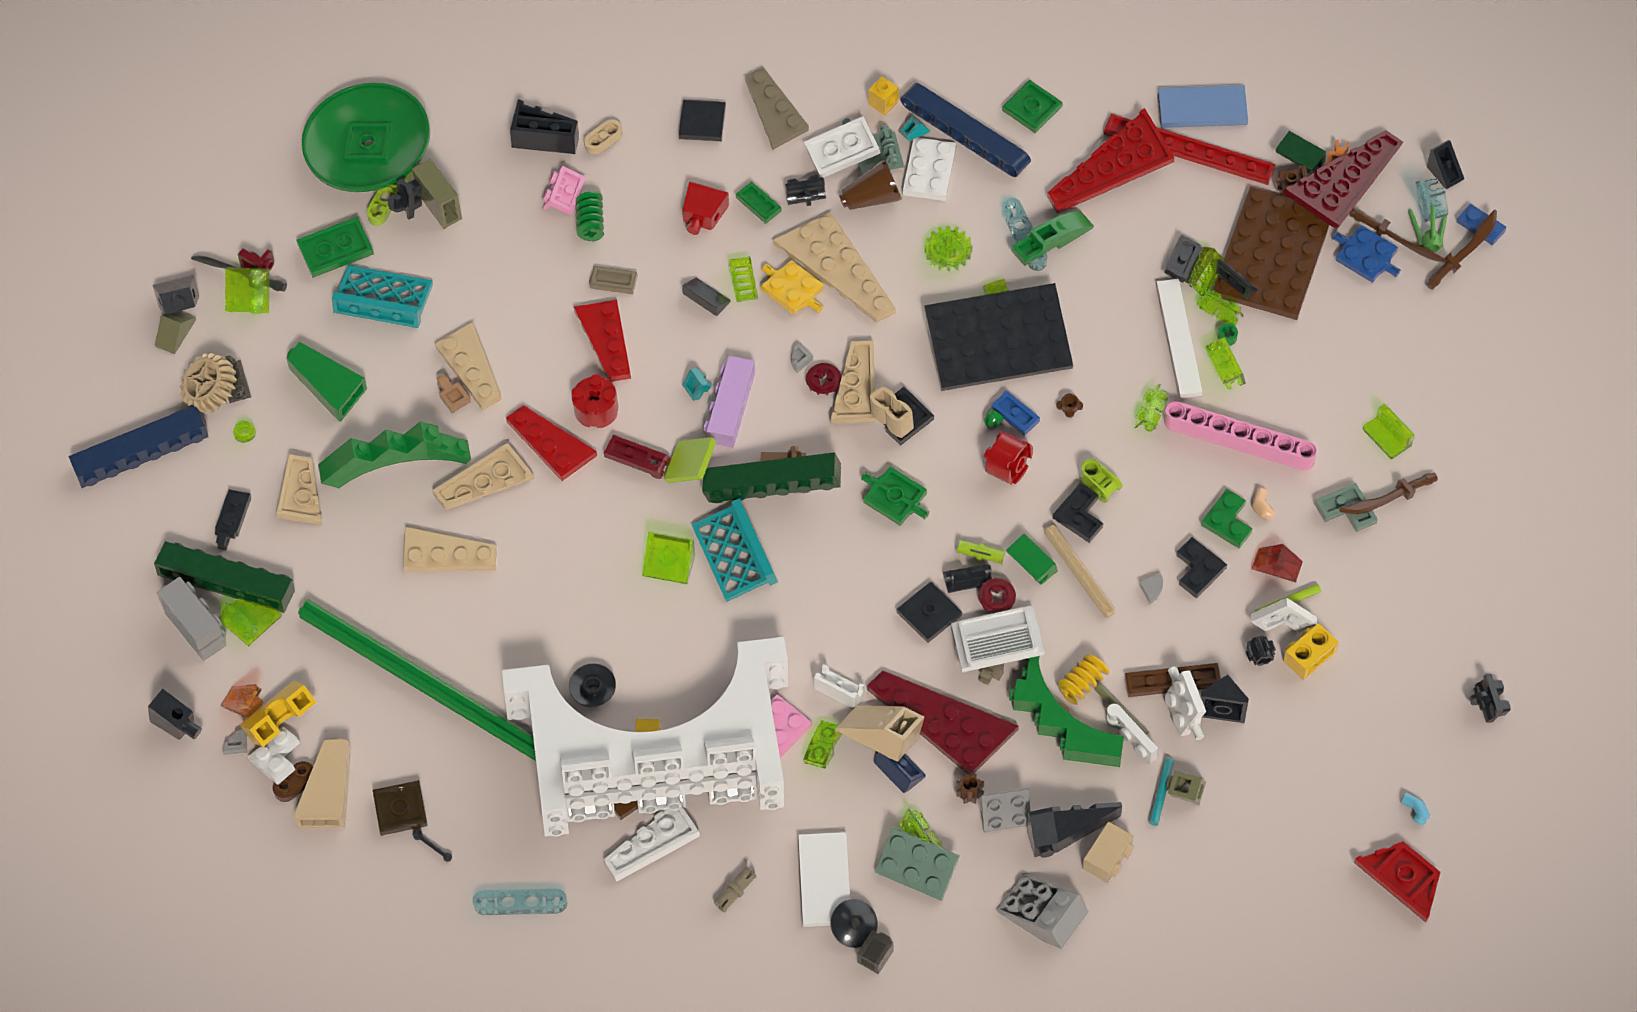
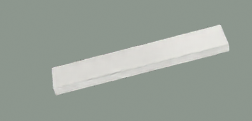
M1179 279L1157 281L1156 286L1179 397L1181 399L1202 396V387Z

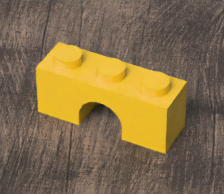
M293 680L240 724V726L254 744L264 747L281 733L278 727L282 722L293 716L300 717L317 702L304 684Z

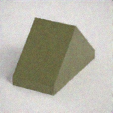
M180 311L162 315L155 347L175 354L195 323L196 318Z

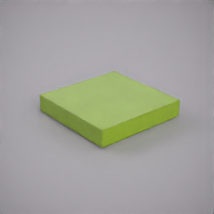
M712 437L678 441L664 480L668 483L702 480L716 441Z

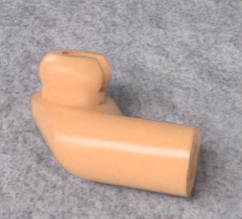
M1258 488L1252 505L1253 510L1261 518L1270 520L1274 517L1275 511L1265 501L1267 490Z

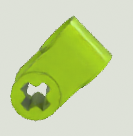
M1087 459L1083 462L1079 478L1080 482L1097 493L1100 501L1106 503L1109 501V496L1123 487L1119 478L1109 472L1097 460ZM1089 471H1090V472H1093V473H1095V474H1094V475H1089V474H1087L1086 472H1089Z

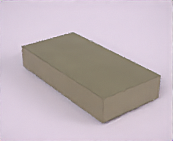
M594 266L590 280V289L633 294L638 275L634 271Z

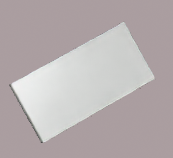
M846 832L799 835L803 927L830 926V919L834 909L840 903L850 900Z

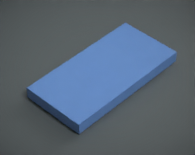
M1245 85L1159 88L1161 128L1248 125Z

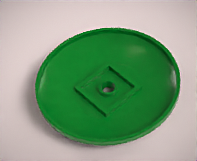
M385 83L357 84L332 94L312 112L303 130L302 152L310 171L326 185L347 192L375 191L388 187L412 172V168L420 163L429 145L430 123L422 104L406 90ZM368 140L373 141L369 146L363 145Z

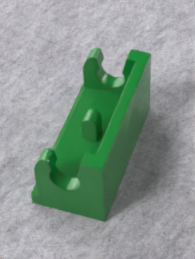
M1024 533L1006 549V552L1041 585L1058 572L1056 563Z

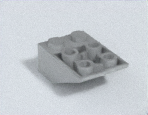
M1023 874L998 907L997 912L1041 941L1062 949L1085 918L1088 910L1078 894Z

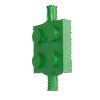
M891 466L878 478H875L868 472L862 475L861 480L871 485L870 491L863 498L864 504L899 526L913 513L924 520L928 517L930 511L919 505L927 495V489Z

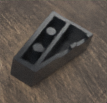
M518 99L510 128L511 147L576 154L579 142L578 121L555 112L553 114L544 112L542 107L539 106L533 108L525 105L524 101Z

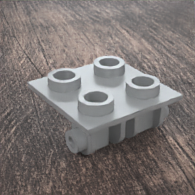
M1029 788L981 795V818L983 820L984 832L1028 826V812H1030Z

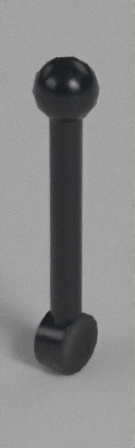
M420 830L413 831L412 835L415 840L424 842L443 856L444 861L450 862L452 860L451 853H445L422 835Z

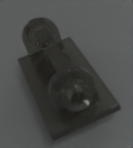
M226 356V360L233 365V369L236 371L234 376L237 379L233 383L236 389L231 390L230 394L232 397H228L229 403L251 398L241 360L236 361L232 356Z

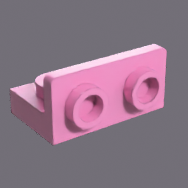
M561 166L557 172L553 171L548 182L551 184L550 189L545 191L542 201H544L542 209L547 211L551 206L570 216L576 205L575 200L579 196L585 176L564 166Z

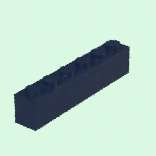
M193 405L68 457L81 488L93 486L104 479L113 478L126 470L135 469L148 461L157 460L168 453L177 452L190 444L199 443L209 436L197 407Z

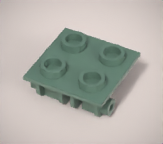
M882 126L879 134L873 135L880 154L859 162L862 175L883 160H886L890 170L904 167L895 131L892 132L888 126Z

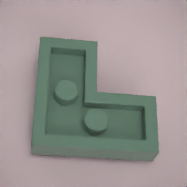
M1354 483L1315 499V506L1324 521L1327 522L1346 514L1340 512V508L1366 499L1358 485ZM1373 510L1363 514H1346L1356 532L1375 525L1378 521Z

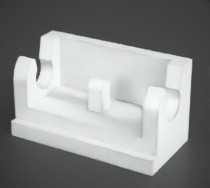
M825 664L822 666L821 674L816 673L814 676V689L852 709L860 703L867 692L864 684L860 683L857 685L830 671L829 666Z

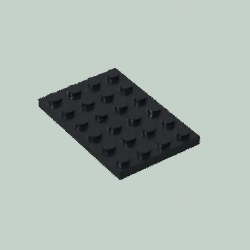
M1055 283L924 305L941 391L1073 369L1074 365Z

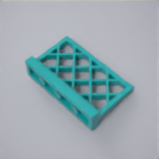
M348 265L338 291L334 292L332 296L333 313L419 328L421 314L432 289L433 280ZM351 274H358L362 278L352 281L350 276ZM380 278L383 282L373 285L370 280ZM402 282L404 286L394 289L391 284ZM361 284H368L369 288L359 291L357 288ZM417 286L425 287L424 290L418 293L413 290ZM384 287L390 289V292L383 295L378 292V290ZM353 289L355 292L353 295L344 294L345 291ZM409 290L412 295L402 299L399 294ZM371 293L376 295L374 299L364 297ZM394 296L398 300L395 303L385 301ZM415 300L419 304L418 307L406 305Z
M740 498L732 501L733 506L692 524L726 602L767 583L771 586L778 582ZM730 514L733 515L734 520L731 527L721 525L724 517ZM707 525L714 527L710 537L702 535L699 529ZM718 529L728 531L725 541L714 538ZM733 533L742 536L739 546L729 543ZM712 543L722 545L718 555L709 553ZM727 547L737 550L733 560L723 557ZM741 552L751 555L748 564L737 562ZM720 561L731 564L727 574L717 571ZM735 566L745 569L741 579L731 576ZM750 570L759 573L761 577L754 582L746 580ZM729 580L739 583L736 590L727 593L725 588Z

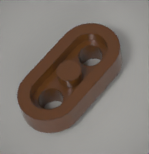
M306 761L298 762L293 765L296 770L280 784L277 785L274 782L273 793L276 799L281 802H288L299 795L305 789L313 769L312 764ZM306 770L304 774H299V771ZM283 785H288L287 789H280Z

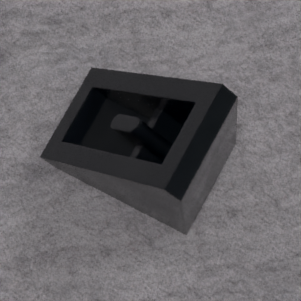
M1450 140L1430 150L1427 168L1445 189L1465 179Z

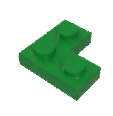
M1228 489L1224 491L1201 521L1202 527L1238 549L1241 548L1253 528L1235 518L1245 506L1246 500Z

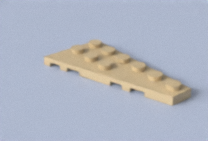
M827 213L773 239L774 246L778 249H783L790 258L796 259L803 264L807 271L830 288L836 289L840 296L844 299H849L856 305V308L876 323L896 313V308L831 213Z

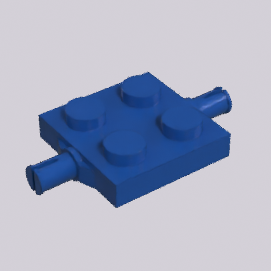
M1362 225L1349 238L1339 232H1336L1333 240L1343 245L1342 250L1336 256L1338 263L1372 283L1384 271L1395 277L1399 275L1401 269L1390 264L1391 259L1398 251L1396 245Z

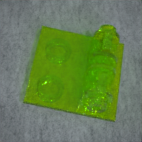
M225 268V312L269 313V269Z
M239 598L233 604H222L220 607L222 614L218 618L227 629L249 647L282 615L267 602L268 606Z

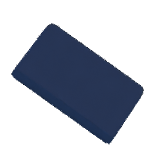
M879 752L874 759L876 766L903 793L908 792L926 777L906 754L898 762Z

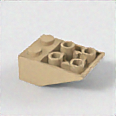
M857 705L838 725L835 731L898 762L917 741L924 716L905 707Z

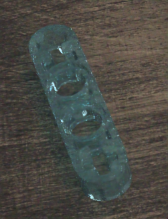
M1012 197L1005 199L1002 202L1001 212L1016 243L1029 236L1033 226L1018 199ZM1009 206L1015 209V216H1013L1012 210L1008 209ZM1017 222H1023L1025 223L1026 227L1023 229H1017L1015 228L1014 224ZM1047 253L1037 258L1041 262L1034 260L1027 264L1029 268L1034 271L1043 270L1047 266Z
M560 889L483 890L477 892L472 900L475 911L480 915L557 914L563 912L568 904L566 894ZM506 897H512L515 900L513 906L508 908L502 906L501 902ZM537 897L539 903L536 906L529 907L525 904L527 898ZM542 897H546V906H543ZM555 897L560 899L558 905H554L552 902ZM494 898H497L498 907L494 906ZM482 899H487L486 907H481Z

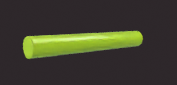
M1315 584L1257 608L1255 612L1286 598L1296 603L1320 593L1321 588L1319 584Z

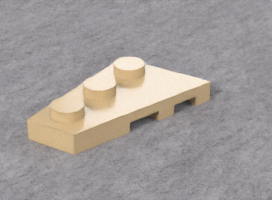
M289 454L276 518L322 525L312 458Z

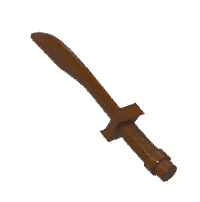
M1353 209L1350 213V217L1376 230L1375 233L1379 236L1382 234L1387 235L1427 259L1438 262H1446L1447 260L1388 230L1387 227L1391 222L1386 219L1380 223L1360 210Z
M1496 210L1489 214L1478 227L1471 241L1454 257L1451 253L1445 257L1447 259L1445 264L1429 278L1426 284L1429 289L1433 290L1451 270H1453V274L1461 267L1459 263L1488 237L1496 224Z
M1427 473L1410 482L1402 478L1398 480L1395 486L1397 489L1378 498L1362 500L1340 508L1339 511L1346 514H1363L1377 509L1402 495L1409 500L1413 498L1416 492L1415 489L1433 484V482L1438 480L1436 473Z

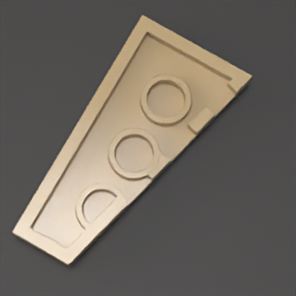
M851 341L839 392L835 400L834 411L831 415V424L876 422L872 415L870 395L875 392L874 341Z
M506 443L433 489L432 492L445 510H449L532 480L534 477L511 446Z

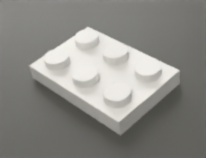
M864 116L804 141L820 178L827 177L880 154L879 147Z
M925 138L913 139L903 195L946 201L956 152V143Z

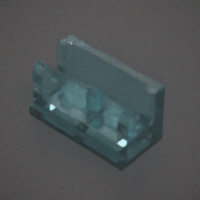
M1438 179L1415 182L1418 204L1425 222L1430 221L1431 205L1435 206V219L1448 215L1444 187L1435 190L1430 189L1431 185L1439 183Z

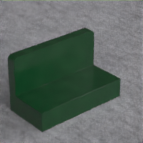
M1288 131L1276 148L1277 154L1299 166H1305L1309 172H1313L1316 166L1321 168L1325 163V150L1291 131Z

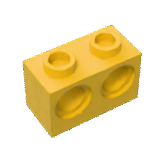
M1318 623L1313 628H1307L1297 642L1292 641L1285 648L1283 662L1304 680L1337 652L1339 641ZM1313 641H1319L1322 645H1316ZM1297 655H1303L1306 659H1299Z

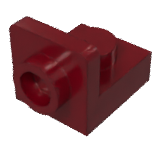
M243 248L237 254L242 268L250 272L254 267L259 268V275L262 276L274 266L273 253L269 249L261 257L257 253L249 252Z

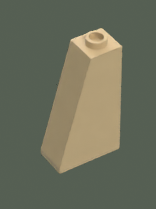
M335 737L331 740L323 741L295 811L294 818L298 828L345 827L351 756L348 740Z

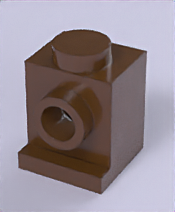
M1301 166L1300 169L1279 171L1278 177L1275 178L1276 191L1279 190L1280 195L1286 196L1283 194L1286 187L1298 183L1305 176L1308 177L1306 167Z

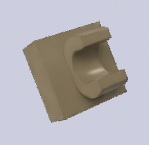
M1004 663L980 668L981 678L979 681L986 685L990 683L992 678L1000 681L1004 674Z

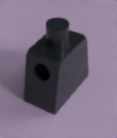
M194 275L153 285L158 306L164 314L196 307L199 292Z
M163 688L148 705L150 722L176 739L180 740L186 734L195 740L201 733L202 728L194 723L193 711Z

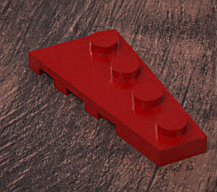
M617 300L574 306V312L590 341L592 349L598 357V361L607 379L610 382L631 379Z
M524 405L506 417V422L561 481L568 478L597 456L596 450Z

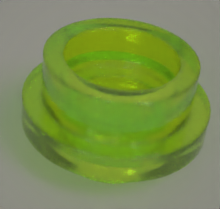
M240 421L235 425L233 435L238 442L246 443L255 437L256 430L252 423Z

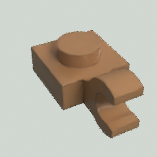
M445 374L436 378L439 382L437 385L442 391L439 393V396L451 413L471 402L470 397L458 382L452 385Z

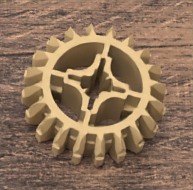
M203 353L202 357H196L195 363L190 362L189 369H184L186 374L181 377L183 383L179 386L182 389L180 395L188 406H196L201 413H213L215 409L220 410L221 404H227L226 399L228 397H232L230 394L231 390L236 389L233 385L237 381L234 376L236 371L225 357L213 353Z

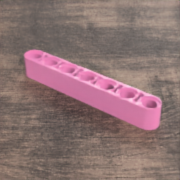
M1171 402L1166 407L1164 424L1172 431L1301 470H1309L1315 464L1317 448L1309 441L1180 402Z

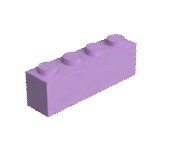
M728 356L727 363L722 364L720 373L722 380L721 383L717 382L715 388V395L717 397L715 401L711 402L709 409L711 417L710 420H706L704 425V433L707 434V438L712 437L717 445L734 448L756 373L754 360Z

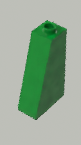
M298 342L287 353L286 360L289 370L340 422L367 390L364 377L301 342Z

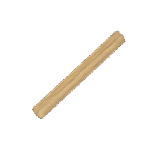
M1055 525L1047 527L1045 529L1046 537L1100 612L1106 618L1112 616L1115 613L1114 606Z

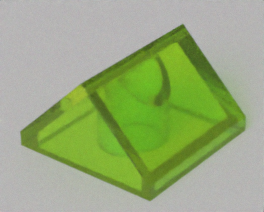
M649 531L642 576L688 584L695 558L694 539Z

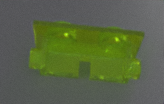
M1205 289L1202 290L1206 296L1199 298L1197 302L1199 309L1212 316L1218 309L1220 312L1216 318L1225 324L1229 323L1235 326L1239 321L1237 316L1244 317L1240 311L1241 307L1232 301L1226 303L1221 300L1223 296L1214 290L1210 292Z
M1161 384L1146 391L1143 397L1145 403L1136 413L1135 418L1137 422L1134 428L1143 425L1145 426L1144 429L1148 432L1156 429L1161 415L1155 412V410L1162 413L1169 399L1166 391H1159Z
M908 809L900 822L904 832L942 847L941 840H939L933 830L925 832V830L930 828V825L923 817V814L917 810L911 811Z

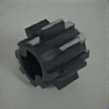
M1267 636L1254 637L1247 642L1246 654L1249 662L1253 661L1254 665L1262 666L1274 660L1276 648L1272 640L1268 641Z

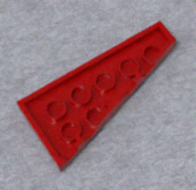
M1143 108L1135 119L1127 122L1120 132L1111 136L1091 154L1088 160L1079 164L1072 174L1064 177L1048 191L1047 197L1058 214L1174 163V156L1147 110Z

